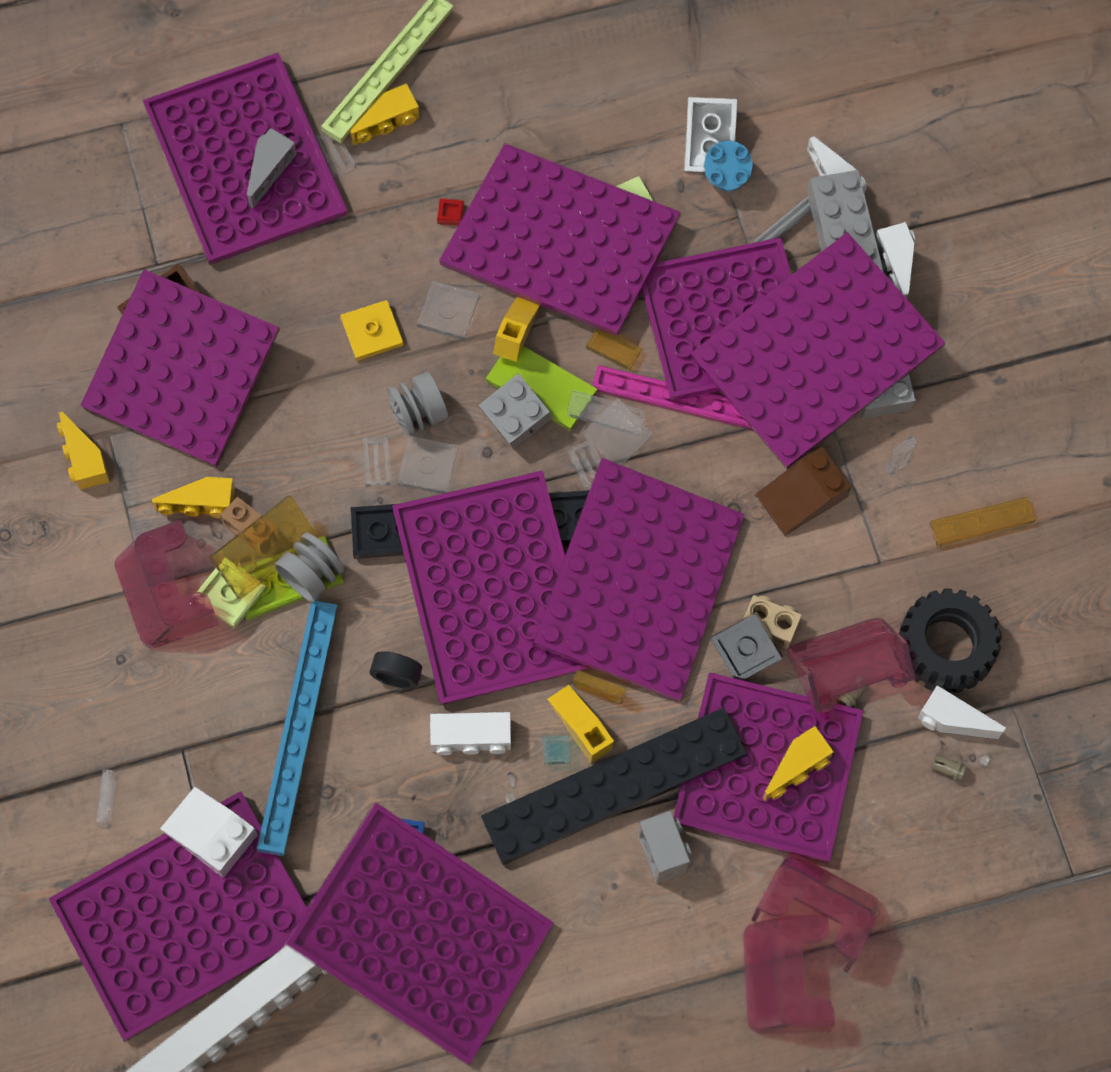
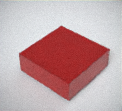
M440 198L437 224L459 226L463 217L464 200Z

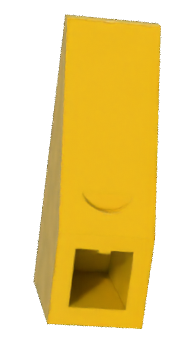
M407 84L384 92L350 130L353 145L366 143L373 137L388 134L400 126L411 125L419 119V107Z
M516 297L497 332L493 350L494 355L517 362L540 305Z
M59 412L61 422H57V428L60 437L65 436L66 444L62 445L66 460H71L72 467L68 468L71 482H76L80 490L109 483L110 480L105 461L100 449L63 412Z
M205 477L153 498L152 504L155 511L163 515L184 513L187 516L197 517L199 514H206L213 518H221L220 514L234 500L235 485L233 478Z
M569 685L547 698V701L590 763L595 762L613 750L614 741L607 730Z
M815 726L792 741L764 793V801L771 797L773 800L778 799L787 792L786 787L793 783L796 786L801 784L809 777V772L814 769L821 771L831 763L829 759L832 757L833 750Z

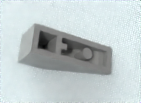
M272 128L266 134L261 135L256 144L247 191L249 206L252 208L257 205L297 155L295 143Z

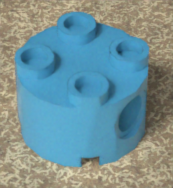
M729 140L718 142L709 149L705 156L704 171L706 178L718 190L727 192L738 190L751 177L753 167L751 155L747 148L738 142Z

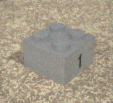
M519 374L479 404L482 412L513 450L553 419L549 410Z
M671 811L640 821L637 835L656 884L686 874L690 858H692L688 843H682L681 824L677 817L673 818Z

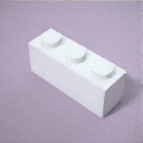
M510 712L430 714L431 752H436L438 755H450L452 751H463L464 754L474 755L478 754L479 751L490 750L492 754H502L506 750H511Z

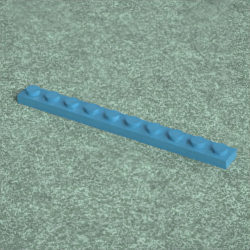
M320 601L311 602L257 846L258 852L285 855L336 618V604Z

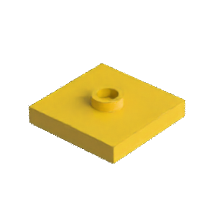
M387 300L340 315L356 361L404 346Z

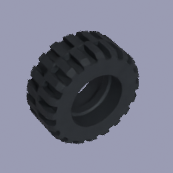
M952 588L943 589L941 594L935 590L929 592L927 597H920L916 600L914 606H911L907 611L897 636V644L900 645L898 655L900 659H904L902 666L905 671L909 672L911 670L914 673L912 679L917 683L920 680L926 683L924 688L932 690L933 686H939L947 692L949 689H953L954 693H959L965 687L967 689L975 687L978 681H982L993 667L1001 650L999 642L1002 639L1001 630L996 629L999 625L997 617L989 615L992 609L987 604L982 606L979 603L981 600L979 597L974 595L973 598L966 596L967 591L960 589L958 593H952ZM938 622H950L960 626L971 639L973 646L971 654L967 658L957 661L939 657L927 644L925 638L927 628Z

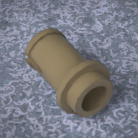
M855 676L843 692L840 691L838 693L837 703L854 708L856 700L868 688L867 682L861 677Z
M936 754L931 770L954 777L953 780H956V778L962 780L967 765L962 764L961 760L957 762Z

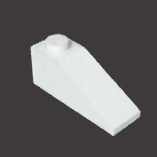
M816 137L809 139L807 150L820 176L856 170ZM861 176L860 179L865 193L867 186L864 178Z
M939 686L935 688L918 716L923 726L943 733L999 739L1006 727Z

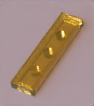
M1028 497L932 520L929 525L936 546L940 547L1031 524L1036 519Z

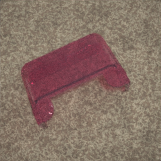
M880 618L869 619L794 644L786 650L792 667L816 713L831 711L834 708L833 697L888 679L893 687H902L907 682L915 680L907 641L885 620Z

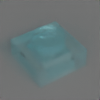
M569 735L542 737L543 765L570 764Z

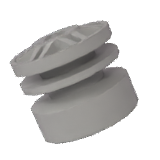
M428 371L411 378L413 390H409L404 382L398 383L401 395L394 385L387 388L389 405L393 416L407 436L415 434L412 422L418 431L424 430L422 420L424 417L431 426L448 419L442 396Z
M306 532L300 537L302 543L295 542L293 544L298 557L290 552H285L274 566L280 576L298 594L310 602H315L326 590L320 578L333 583L336 580L335 575H341L345 570L341 561L328 545Z

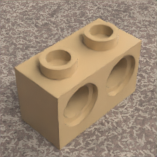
M753 595L744 618L756 611L763 612L766 618L761 620L777 646L788 650L802 614L797 613V610L787 605L782 607L774 604L768 597ZM785 621L790 625V628L781 629L777 623Z

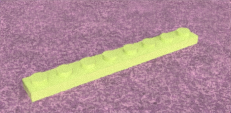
M428 0L323 123L321 131L342 143L351 133L350 130L383 95L452 13L453 5L445 0Z

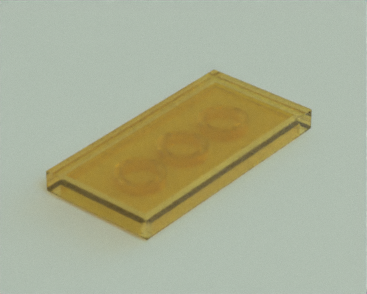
M288 495L214 552L209 558L237 599H242L277 571L274 564L285 552H290L297 556L293 544L295 542L302 543L300 537L304 533L308 532L316 538H319V536L293 497Z

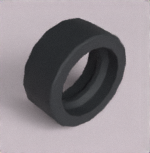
M381 651L375 653L369 672L374 679L384 684L398 688L414 689L418 686L422 665L418 661L402 654Z

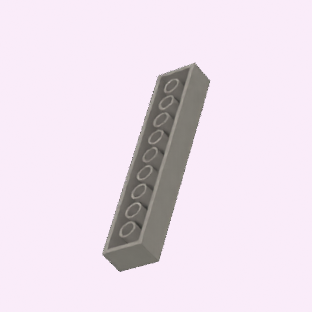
M854 170L810 178L806 191L821 252L848 232L883 271L859 171ZM909 374L860 412L861 419L911 410L915 403V397Z

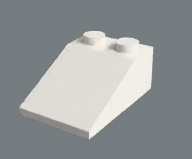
M688 97L685 171L705 172L704 161L709 149L718 142L735 141L737 99Z
M906 222L877 230L875 239L884 274L907 299L916 240L913 231L909 230Z
M196 787L192 789L160 828L161 831L223 878L258 836L255 828Z

